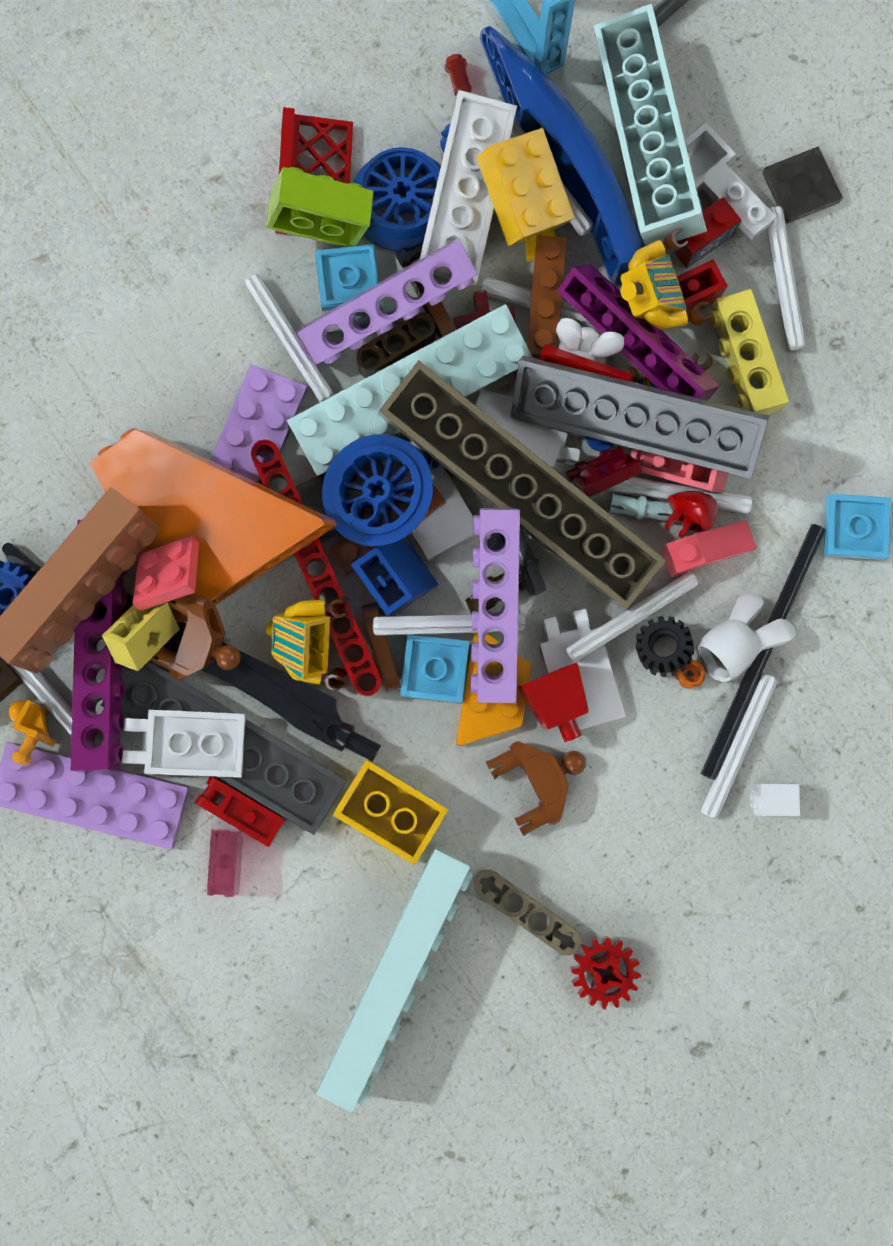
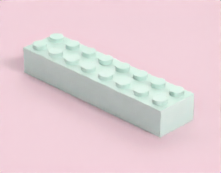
M651 3L594 25L638 226L645 246L657 240L663 242L666 235L678 228L683 229V231L675 235V241L707 231L660 32Z
M505 304L288 419L287 423L316 476H319L327 471L335 456L355 440L378 434L393 436L400 432L378 415V413L418 360L466 397L517 370L519 359L522 356L533 357Z
M435 845L323 1075L316 1093L317 1096L351 1113L357 1103L360 1105L364 1104L373 1080L370 1077L371 1072L378 1074L386 1057L387 1048L384 1045L386 1041L391 1044L393 1043L401 1026L402 1018L398 1016L401 1011L408 1012L415 997L416 989L413 988L416 980L419 982L423 981L430 965V959L427 956L430 950L436 952L444 937V930L441 927L445 920L451 922L459 905L457 904L458 900L455 898L459 890L466 891L473 874L469 870L470 864L468 861Z

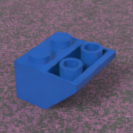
M406 538L388 545L377 546L351 564L354 572L385 616L397 615L439 585Z

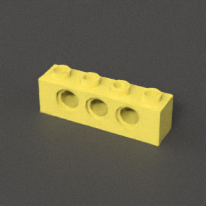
M752 289L717 298L710 309L709 315L712 316L709 320L711 326L717 329L720 338L718 340L719 351L722 356H726L729 365L727 374L730 383L735 384L738 393L736 398L738 408L764 415L781 411L789 403ZM731 324H738L743 332L734 331ZM740 352H748L752 360L743 359ZM749 379L759 381L761 389L752 387Z

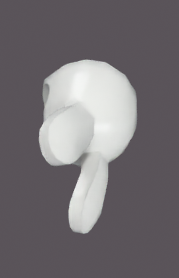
M561 319L556 328L557 335L561 340L558 349L605 365L608 356L620 352L624 346V337L616 332L601 334L592 327H581L573 319Z
M754 593L741 595L738 597L730 618L714 627L699 641L698 653L705 671L710 677L721 682L737 679L751 666L762 650L790 642L796 636L794 625L785 619H777L753 631L748 625L762 610L763 599ZM712 653L721 660L727 670L717 665Z

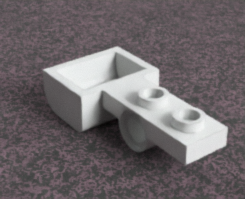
M705 123L685 140L697 191L700 192L703 189L711 197V204L724 197L742 220L739 228L752 241L774 222L776 216L732 171L729 166L732 164L736 153Z

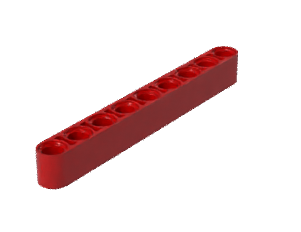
M266 439L254 443L251 448V458L263 486L271 489L270 483L272 480L282 478L287 482V485L282 491L275 492L303 505L276 444ZM265 450L271 451L274 454V458L268 463H262L257 459L260 452ZM319 538L314 540L307 548H302L294 553L314 600H320L321 593L328 589L335 591L338 597L344 596ZM316 561L325 566L324 573L317 577L311 576L307 572L309 564ZM347 602L338 603L340 610H350ZM351 610L342 617L346 618L351 625L349 631L344 634L334 631L332 625L337 618L330 612H326V616L330 617L329 634L353 688L361 696L368 697L374 695L381 687V677ZM353 645L360 647L363 651V658L355 663L347 660L345 656L346 649ZM371 674L375 678L376 685L371 691L360 689L358 679L361 675Z

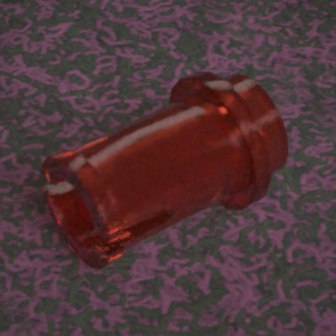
M461 54L449 56L444 67L445 71L450 75L455 96H457L458 90L469 93L472 91L466 71L467 61Z

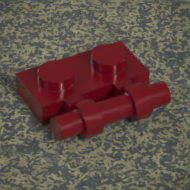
M619 446L611 451L609 449L601 451L598 457L587 462L582 460L576 463L575 468L566 471L565 474L570 483L573 482L576 488L590 498L641 474L642 470L639 462L629 454H625L622 447Z

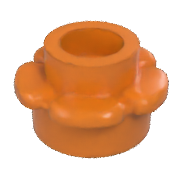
M692 659L691 664L686 663V670L683 672L680 669L676 670L677 675H675V678L680 681L679 684L683 688L691 689L693 686L698 687L704 682L705 669L699 661ZM688 671H692L693 675L691 677L687 675Z

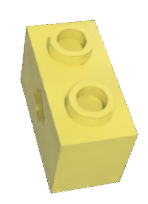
M168 602L142 611L132 605L102 637L115 663L139 671L179 630V627Z

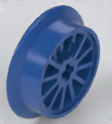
M405 147L385 150L367 162L358 172L353 183L360 184L365 189L373 190V197L382 198L372 202L370 226L363 236L375 245L392 251H400L402 248L408 251L422 243L432 205L420 198H434L441 165L425 153ZM401 168L400 177L396 176L393 169ZM405 169H413L409 176L405 177ZM387 173L391 181L383 177L381 174ZM419 173L421 175H425L424 177L415 181ZM376 182V183H378L379 185H381V186H383V187H371V186H373L374 183ZM432 183L435 189H424L423 187ZM399 194H404L405 198H401ZM389 205L382 217L375 213V211ZM420 209L428 213L423 218H420ZM394 213L395 223L388 222ZM403 213H412L414 219L405 222L400 216Z
M383 434L366 436L344 447L330 463L322 487L324 510L327 517L335 520L337 526L334 528L348 540L366 546L388 545L405 538L413 532L426 516L433 494L432 474L426 459L420 451L406 440ZM379 460H387L383 476L380 475ZM369 463H371L374 475L370 478L361 471ZM395 463L403 464V467L391 478ZM411 472V482L397 485L408 473ZM356 474H359L365 480L363 486L351 484ZM377 489L385 491L383 496L375 495ZM414 489L411 498L397 495ZM349 490L363 493L360 497L347 500ZM395 502L409 504V507L403 513L395 505ZM366 506L374 507L373 515L369 519L363 520V508ZM389 508H392L400 516L394 522H391ZM384 517L385 524H383L381 527H376L380 524Z

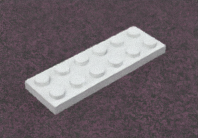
M458 90L420 259L459 238L477 272V275L472 277L474 280L472 284L476 285L494 210V205L476 157L490 145L510 139L517 106ZM439 266L434 270L433 274L450 278L451 270L446 266Z

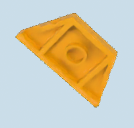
M474 633L472 643H478V633ZM488 633L486 634L485 640L488 643H499V641L490 636ZM470 654L456 745L458 746L522 727L526 704L518 688H516V703H478L477 693H471V674H477V662L471 661ZM518 655L517 686L529 682L532 666ZM492 661L486 665L485 671L489 675H497L502 671L503 666L497 661Z

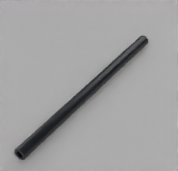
M810 525L767 624L777 619L786 620L824 535L825 528L822 526ZM773 648L762 650L746 670L703 766L701 775L712 780L716 779Z

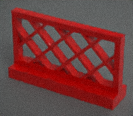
M283 107L279 174L283 167H296L302 169L305 173L311 174L321 166L335 181L350 184L353 122L295 114L294 108ZM300 125L312 126L318 134L307 141L299 132ZM334 129L346 131V139L338 145L328 135ZM322 138L332 149L323 157L312 147ZM305 151H308L317 161L308 169H305L298 161V157ZM335 154L345 163L344 167L337 173L326 163ZM343 175H344V182L340 179V177L343 176ZM275 230V233H276V234H285V235H287V233H284V232H280V231H276V230Z

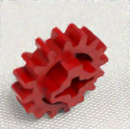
M604 936L602 944H599L595 937L592 938V947L590 948L584 944L580 945L584 953L582 956L574 954L573 958L578 962V966L570 967L571 973L578 975V977L572 980L573 986H582L578 995L581 998L589 995L588 1003L591 1006H594L597 1000L600 1001L602 1009L605 1010L608 1002H612L618 1008L621 997L629 1002L631 1000L627 993L629 989L633 991L638 990V987L633 983V979L641 978V974L633 970L634 967L640 964L636 958L629 959L633 950L630 947L621 950L623 942L619 939L611 945V940L608 936ZM606 951L602 957L591 958L596 953ZM620 957L625 963L626 976L620 972L618 967ZM609 965V969L616 976V978L613 976L609 977L605 975L602 979V976L595 969V967L598 969H607ZM585 969L592 974L591 987L586 983ZM615 986L619 987L617 990L611 993H606L607 989Z

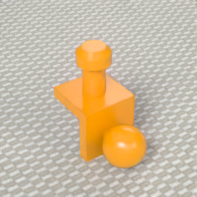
M30 700L16 701L9 708V716L15 722L12 728L26 735L18 752L14 751L12 755L13 761L23 766L30 765L32 761L30 756L38 741L52 747L56 743V741L49 738L45 721L50 711Z

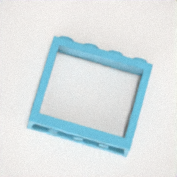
M491 0L522 52L545 75L564 66L575 0H542L540 20L528 0Z

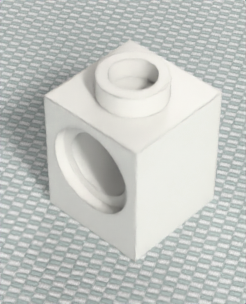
M753 784V790H750L749 805L751 809H754V815L800 816L799 784Z

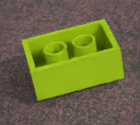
M283 167L270 193L266 228L341 247L356 246L370 226L374 191L365 189L357 183L346 184L335 181L330 176H316L305 173L300 168Z

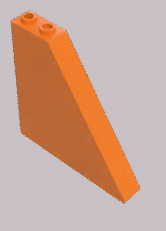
M138 429L128 430L121 435L120 441L101 449L98 452L99 456L89 462L105 492L111 486L160 526L153 542L148 546H144L138 554L192 535L199 542L195 593L189 595L194 598L205 597L212 601L214 605H217L337 526L334 519L153 432ZM170 607L177 623L188 621L187 615Z

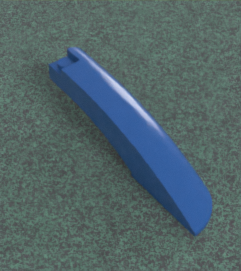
M491 26L483 28L480 32V41L503 101L517 106L515 120L525 133L543 128L561 181L593 222V228L590 232L608 278L615 287L621 286V275L629 271L628 264L638 249L645 247L625 194L610 163L584 121L550 79Z

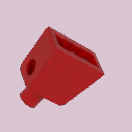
M577 662L517 686L543 730L558 726L564 742L582 736L575 718L589 713Z

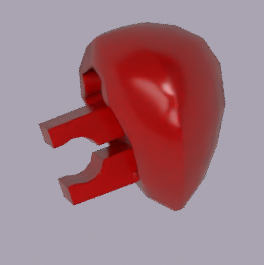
M683 491L669 495L667 498L673 513L665 523L664 529L669 531L673 524H678L681 521L682 530L678 534L680 538H684L689 530L700 533L711 529L717 519V501L709 494L701 491Z

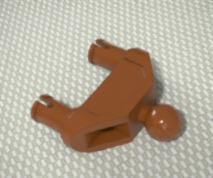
M186 595L168 602L169 607L187 615L188 621L177 653L163 646L149 661L168 669L171 676L177 680L195 673L215 661L219 667L225 670H231L238 666L241 660L239 650L231 645L222 646L226 633L217 608L212 601L205 597L194 598Z
M519 741L512 743L509 746V751L489 761H485L488 769L501 764V767L490 772L494 780L517 767L523 768L540 800L539 806L514 818L518 826L530 821V823L519 828L523 836L547 823L555 825L560 822L569 786L564 775L567 773L569 775H579L586 768V759L579 751L572 750L567 752L563 756L562 762L558 764L553 755Z

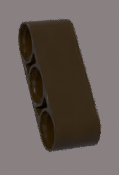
M420 312L359 348L356 356L360 374L367 378L411 355L418 349L435 341L434 319L429 314ZM418 327H426L430 330L425 335H418L414 332ZM394 342H400L404 345L398 351H393L389 348ZM370 357L378 360V363L372 367L364 365L363 362Z

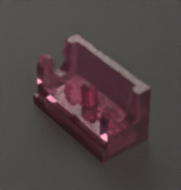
M211 829L207 880L208 896L219 894L224 895V897H235L239 894L243 844L242 831Z

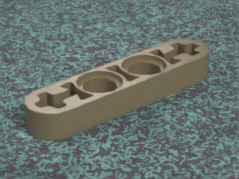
M485 869L476 875L474 888L482 899L558 953L570 956L579 950L581 937L573 926L497 872ZM490 876H493L495 878L493 883L500 890H502L503 884L509 887L502 893L499 903L493 900L498 896L490 889L486 892L481 890L483 885L480 879L482 877L488 879ZM518 894L522 897L523 905L519 911L511 912L505 907V900L509 895ZM538 912L545 913L549 918V924L543 930H536L531 925L532 916ZM556 921L560 923L556 929L563 935H567L569 932L573 933L571 935V939L574 942L572 946L565 945L563 948L560 947L561 941L554 934H552L550 940L546 938L553 931Z

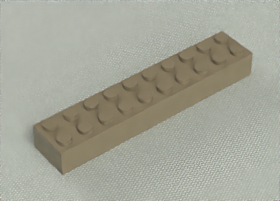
M420 360L417 361L380 408L378 415L493 507L518 508L520 510V528L618 607L627 610L666 560Z

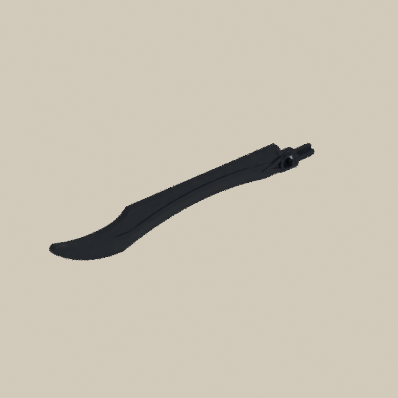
M5 543L3 545L2 551L7 560L27 570L28 575L34 577L42 568L28 558L14 544ZM128 593L127 604L123 607V614L133 605L134 596ZM106 607L99 611L98 620L105 617L107 613ZM185 622L177 623L179 630L164 647L176 653L178 652L187 624ZM223 642V643H222V646L229 645V644ZM239 650L241 655L240 663L234 669H222L216 661L201 669L255 698L298 730L341 752L346 748L372 762L379 752L380 744L354 732V725L341 720L337 711V699L302 681L292 679L290 675Z

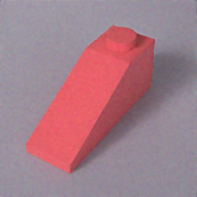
M633 448L631 452V457L639 462L642 473L711 492H724L729 474L727 472Z
M747 520L669 542L660 549V552L666 560L665 566L671 579L689 571L756 550L757 547Z

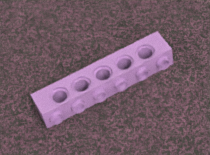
M457 238L300 327L297 333L316 365L324 361L325 365L330 364L341 357L339 352L345 348L350 347L351 350H354L367 342L365 337L376 332L379 336L394 327L393 321L401 317L406 321L420 313L418 307L427 302L431 306L441 302L447 297L445 292L456 287L459 291L474 282L472 277L476 276L477 272L461 240ZM439 266H446L451 270V277L445 282H439L433 276L434 270ZM418 281L424 286V292L421 296L412 297L408 294L406 287L410 282ZM387 296L394 298L397 302V308L392 312L384 311L380 306L382 298ZM357 312H365L369 315L371 322L365 327L358 326L354 322V315ZM331 327L340 328L344 333V338L341 341L331 340L327 333L328 329Z
M480 508V515L473 516V535H479V548H473V567H479V580H473L472 599H478V611H472V630L478 631V643H472L471 661L477 662V674H471V693H477L478 703H516L520 510L518 508ZM492 533H501L505 538L503 547L498 550L490 549L487 546L488 536ZM493 565H499L504 569L503 578L496 582L490 581L486 577L488 568ZM493 597L500 598L504 602L502 610L498 613H491L486 609L487 601ZM496 629L503 633L501 642L490 644L485 640V636L490 630ZM497 661L503 666L502 671L497 675L487 674L485 667L489 662Z

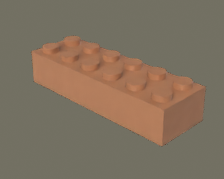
M110 486L0 616V657L10 665L34 673L45 669L51 663L52 655L57 649L72 638L73 630L78 624L93 613L94 605L99 599L107 595L114 588L115 580L123 571L132 567L136 561V555L144 546H148L153 542L160 526Z

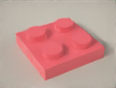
M193 535L139 554L133 605L140 611L195 593L199 542Z

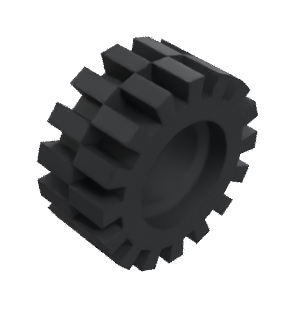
M660 616L658 617L659 622L654 623L653 619L648 621V627L643 625L640 628L641 634L637 633L636 651L643 667L646 670L649 668L651 674L656 676L657 672H659L661 677H667V673L671 672L672 676L677 675L676 670L680 669L683 672L687 669L686 663L691 664L692 655H694L693 639L689 628L684 627V622L678 620L676 623L674 617L670 616L668 621H664V617ZM662 637H670L677 643L675 652L666 657L659 656L653 651L654 643Z

